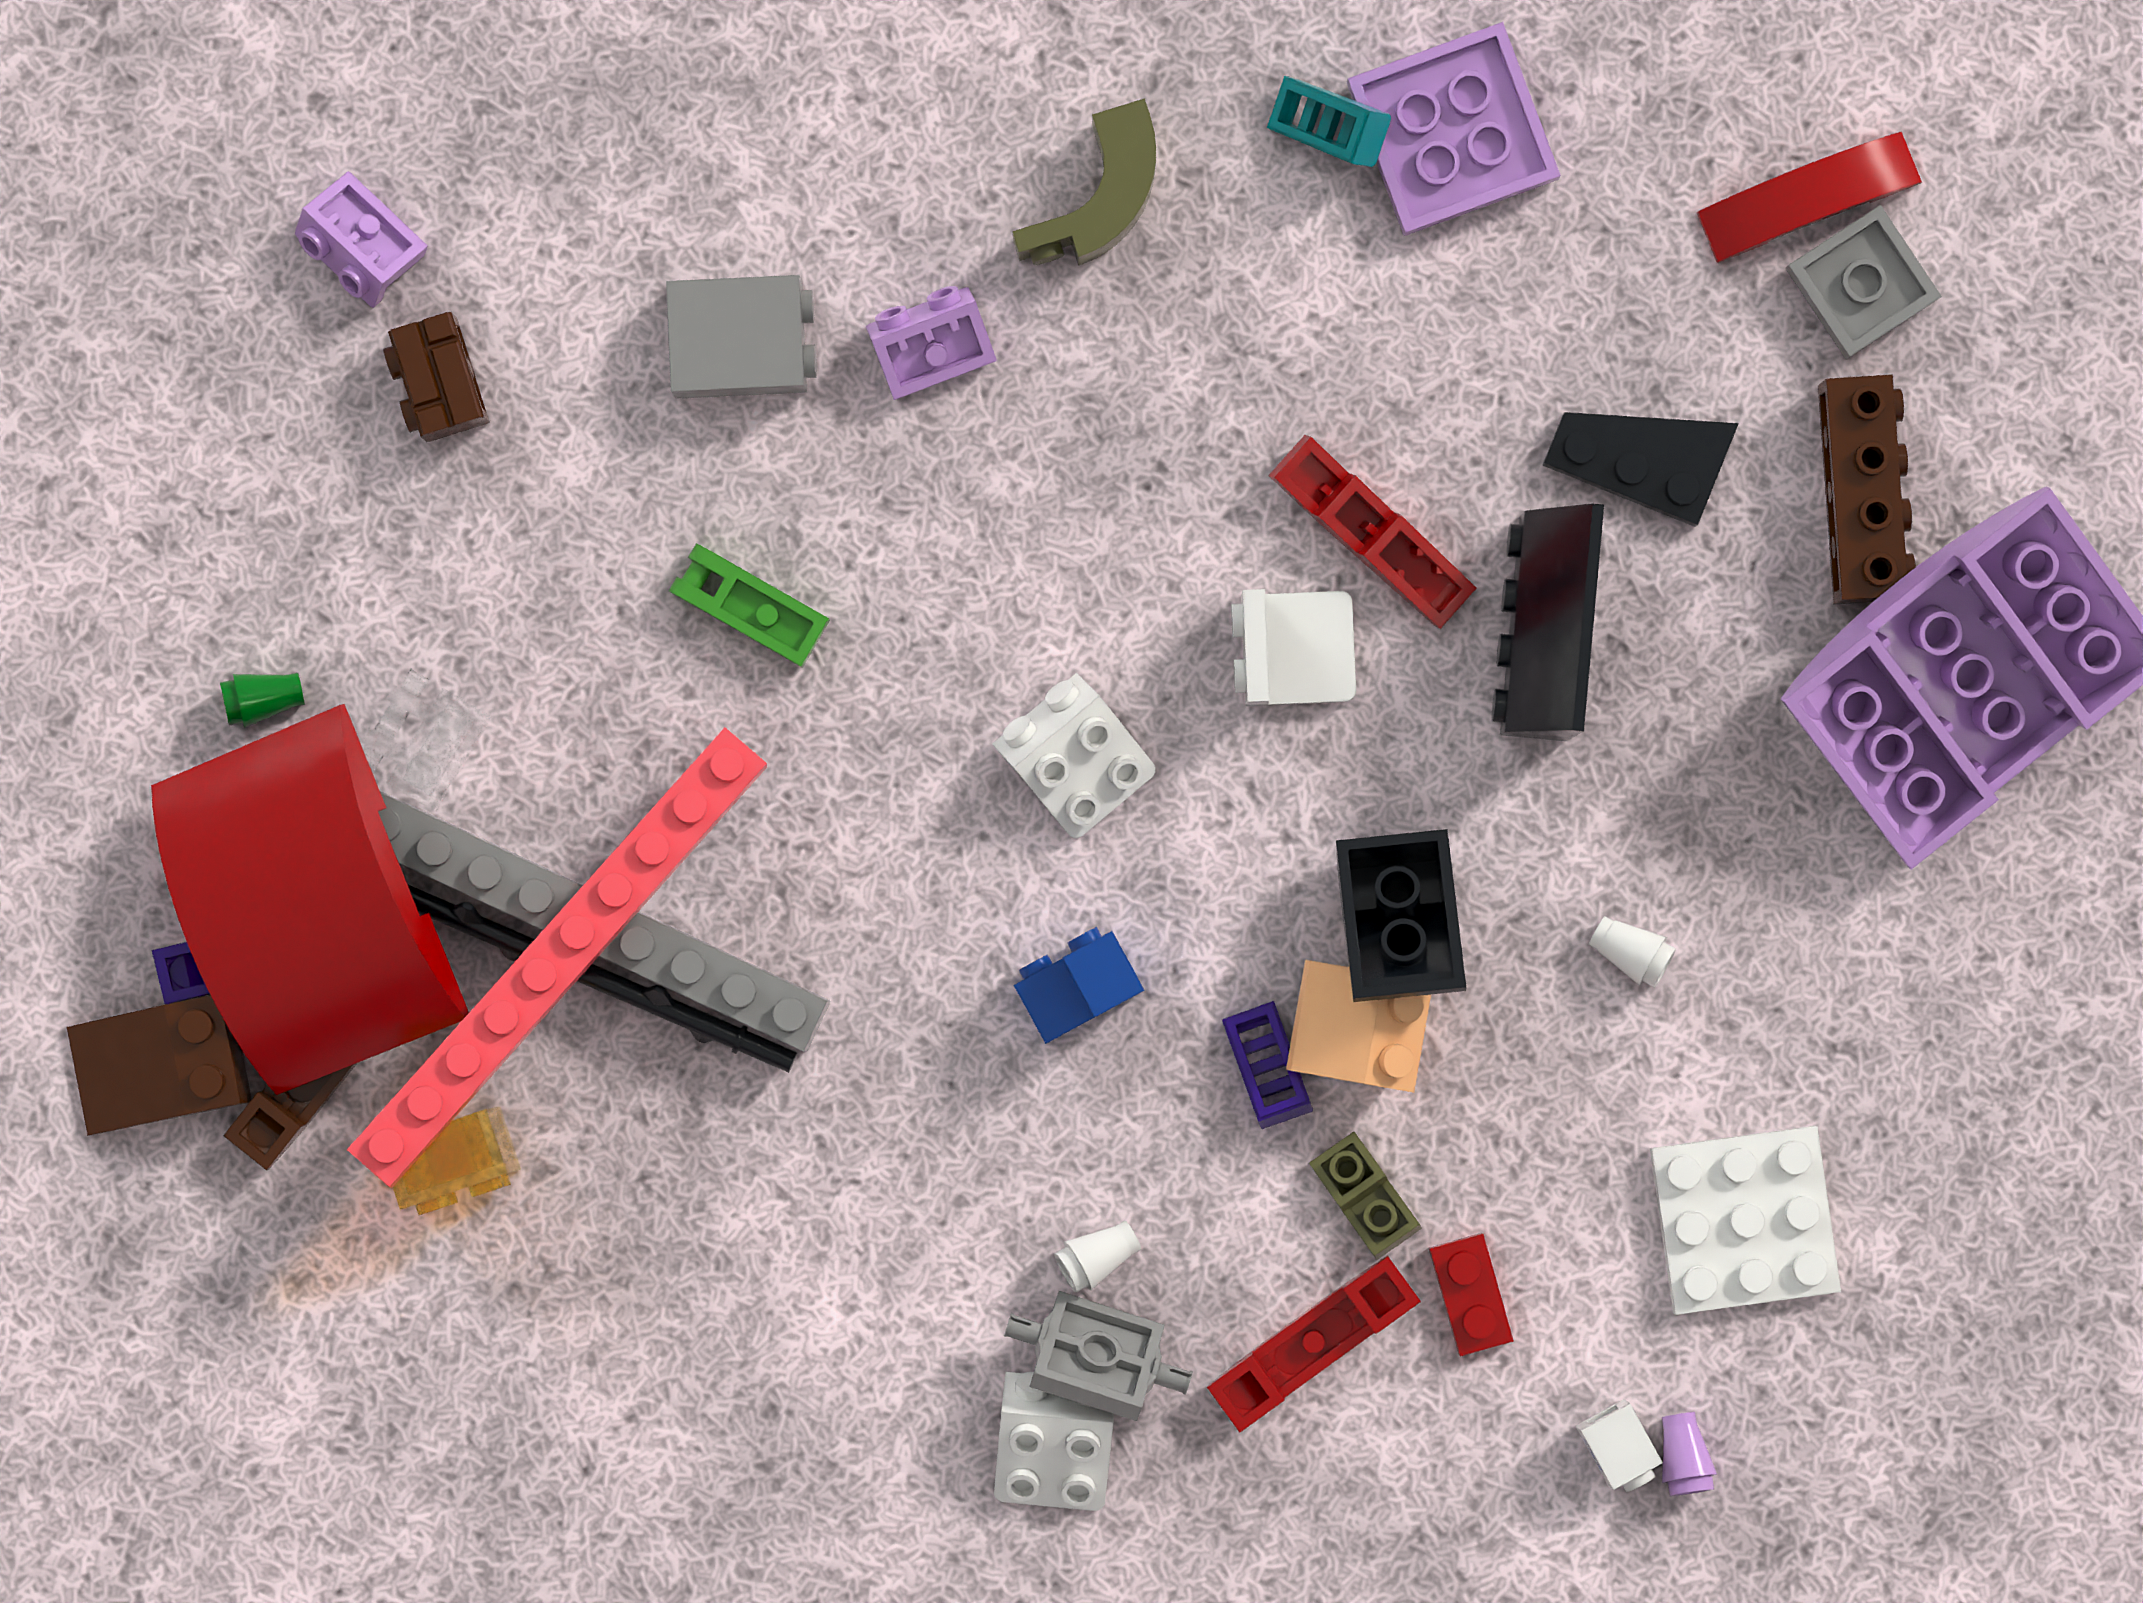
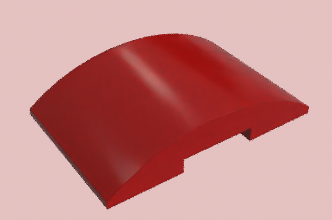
M345 704L338 705L151 785L153 817L161 862L173 905L190 952L231 1034L258 1074L276 1095L461 1022L468 1015L469 1011L430 914L419 915L378 813L386 809V805Z

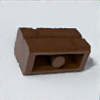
M445 312L423 319L420 322H413L388 331L392 346L383 348V352L393 380L403 379L408 398L400 401V407L410 433L419 430L420 437L426 442H431L490 423L458 319L452 312Z

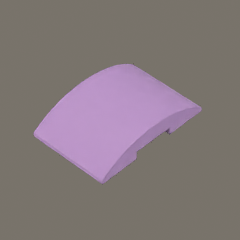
M2046 486L1971 528L1886 590L1848 623L1814 657L1781 697V701L1906 866L1912 870L1996 803L1999 799L1994 793L2077 726L2087 730L2143 685V615L2053 491Z

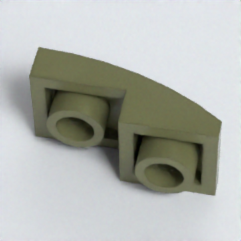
M1352 1132L1309 1162L1318 1178L1376 1260L1422 1229L1417 1219L1355 1132Z

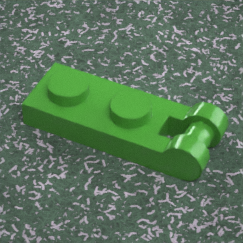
M696 543L688 556L692 560L682 579L676 577L669 592L803 668L830 619ZM711 572L724 578L714 597L701 590Z

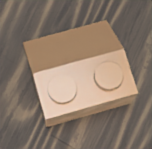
M1305 960L1286 1070L1414 1093L1431 995L1353 1002L1349 967Z

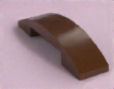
M357 1063L278 1095L266 1085L262 1091L256 1093L223 1136L266 1171L269 1170L312 1121Z

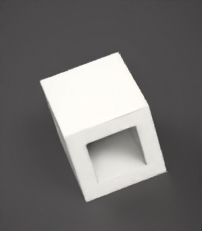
M1625 1399L1576 1425L1605 1481L1613 1490L1623 1486L1625 1491L1629 1492L1646 1484L1655 1477L1652 1469L1663 1463L1633 1407Z

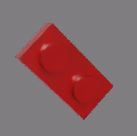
M1479 1233L1429 1247L1459 1356L1513 1342V1336L1484 1234Z

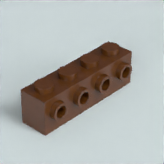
M1893 374L1829 378L1818 385L1833 605L1873 602L1916 568L1914 555L1912 553L1906 554L1904 532L1911 531L1912 509L1910 500L1908 498L1902 499L1900 477L1907 476L1908 454L1906 445L1904 443L1898 444L1896 422L1903 421L1904 400L1902 390L1900 388L1894 389Z

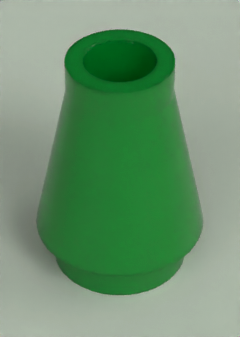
M298 673L288 675L233 674L234 680L220 682L229 726L243 723L244 728L293 707L305 705Z

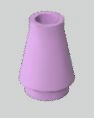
M1695 1412L1662 1417L1664 1427L1662 1483H1668L1670 1496L1714 1490L1712 1476L1717 1475V1472L1697 1425Z

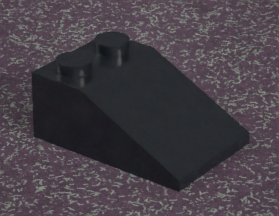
M1448 830L1336 840L1337 871L1353 1002L1466 991Z

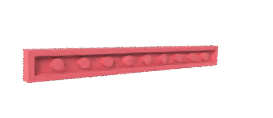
M724 727L348 1147L347 1151L392 1189L767 768V763Z

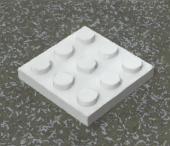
M1817 1126L1650 1148L1673 1314L1678 1315L1841 1292Z

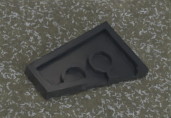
M1564 412L1542 465L1696 527L1699 524L1739 423Z

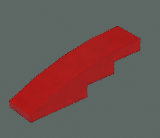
M1304 435L1268 475L1332 536L1437 628L1441 629L1477 589L1401 514L1393 512L1356 475L1348 473L1311 436Z

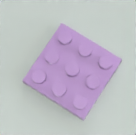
M1503 22L1350 77L1347 80V85L1354 101L1391 115V122L1376 163L1404 236L1557 181L1561 176Z

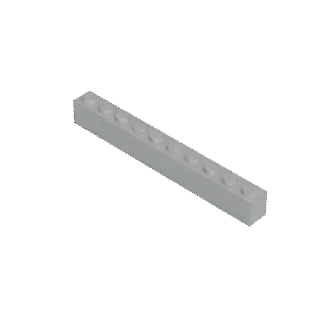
M380 791L386 809L378 813L398 862L406 867L542 930L583 886ZM638 912L599 955L612 963L803 1052L808 1051L831 1002L822 996L641 912Z

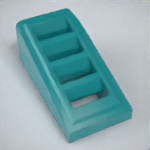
M1284 76L1267 128L1351 164L1373 167L1378 160L1391 122V115L1293 77ZM1303 95L1307 97V101L1298 126H1295L1293 121ZM1322 104H1324L1325 108L1317 132L1314 133L1313 130ZM1342 112L1346 113L1341 130L1339 132L1337 141L1333 140V138L1335 136Z

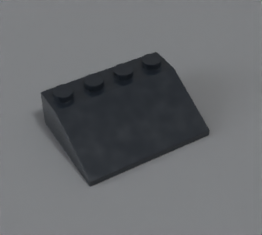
M1592 503L1527 510L1521 514L1519 524L1509 525L1506 555L1507 557L1516 558L1514 579L1504 580L1501 609L1502 612H1511L1509 634L1499 635L1496 661L1497 667H1506L1504 689L1494 690L1491 717L1492 722H1501L1500 735L1567 741L1584 732L1604 504Z

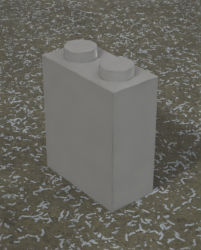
M799 275L666 281L671 392L675 398L807 392V378L817 377L815 344L805 345L804 323H814L813 290H803Z

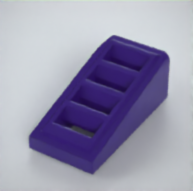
M1274 1001L1222 1019L1261 1129L1312 1112L1313 1107L1300 1072L1287 1070L1289 1075L1257 1086L1256 1076L1287 1066L1290 1044ZM1269 1023L1271 1024L1273 1033L1242 1043L1239 1036L1240 1033ZM1278 1045L1281 1053L1249 1064L1247 1055ZM1294 1088L1296 1096L1265 1107L1262 1098Z

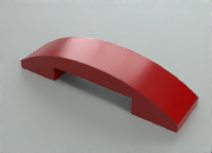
M1901 131L1849 148L1779 175L1698 211L1697 215L1717 263L1768 244L1775 238L1867 202L1872 203L1921 184L1922 181Z
M1387 1255L1271 1336L1216 1378L1207 1388L1240 1433L1285 1401L1286 1396L1369 1336L1379 1333L1419 1304L1421 1300Z

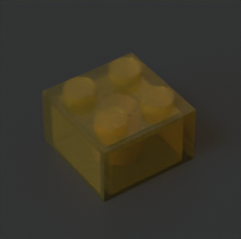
M501 1107L484 1109L451 1121L394 1185L393 1190L400 1210L415 1206L419 1216L458 1203L456 1191L469 1187L471 1197H475L511 1185L508 1174L521 1170Z

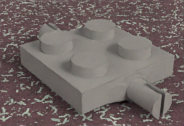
M1062 1291L1058 1292L1053 1310L1044 1319L1043 1324L1011 1313L1004 1334L1005 1337L1008 1336L1036 1345L1035 1355L1037 1363L1029 1387L1134 1421L1138 1420L1145 1395L1152 1389L1154 1384L1186 1394L1193 1371H1187L1161 1362L1162 1356L1159 1344L1164 1324Z

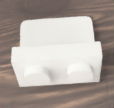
M1265 589L1243 590L1241 604H1231L1232 636L1243 637L1244 659L1234 660L1235 693H1245L1246 706L1348 702L1353 699L1356 694L1352 598L1347 592L1265 594Z
M1077 673L1070 679L1053 686L1046 694L1045 700L1026 716L1018 717L1010 722L1004 729L1002 736L992 743L1003 758L1027 783L1063 829L1073 838L1082 837L1155 774L1153 762L1103 699Z
M1006 1372L994 1487L995 1498L1007 1503L1090 1511L1102 1509L1106 1498L1114 1414L1029 1387L1034 1372Z

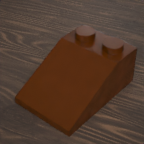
M211 995L67 1027L87 1136L246 1104L252 1100L242 1049L228 1029Z

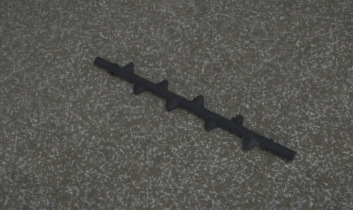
M407 884L419 914L429 913L433 920L498 947L504 956L511 961H516L535 940L481 916L471 903L462 902L455 905ZM591 964L577 980L579 983L690 1030L694 1038L701 1043L716 1041L732 1048V1053L742 1052L788 1073L796 1059L798 1052L747 1031L748 1027L745 1025L740 1028L677 1001L661 985L647 988L594 964Z

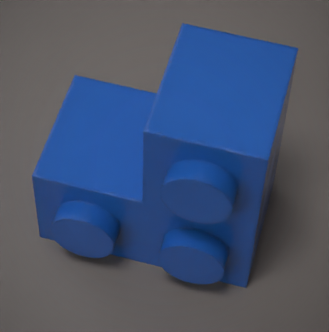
M1095 927L1067 942L1072 953L1061 960L1052 963L1047 954L1019 969L1023 980L1015 984L1014 987L1045 1044L1144 991L1113 931L1102 936L1098 928Z

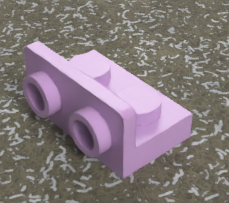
M349 171L302 208L295 230V235L299 239L304 251L313 259L323 261L338 276L340 283L349 294L356 298H362L372 308L382 301L385 290L390 284L424 257L428 247Z
M956 286L939 289L931 293L925 303L906 309L905 306L886 309L875 317V322L866 325L894 400L997 361L976 301L968 287L959 290Z

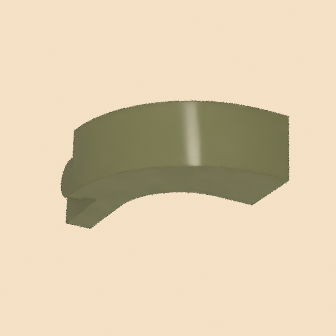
M1145 98L1092 114V128L1104 167L1099 187L1091 199L1076 211L1012 231L1013 242L1019 261L1031 258L1033 265L1048 263L1065 255L1063 248L1072 245L1079 266L1108 252L1127 236L1135 226L1149 200L1156 166L1155 132Z

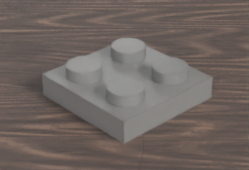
M1881 205L1785 268L1846 360L1942 297Z

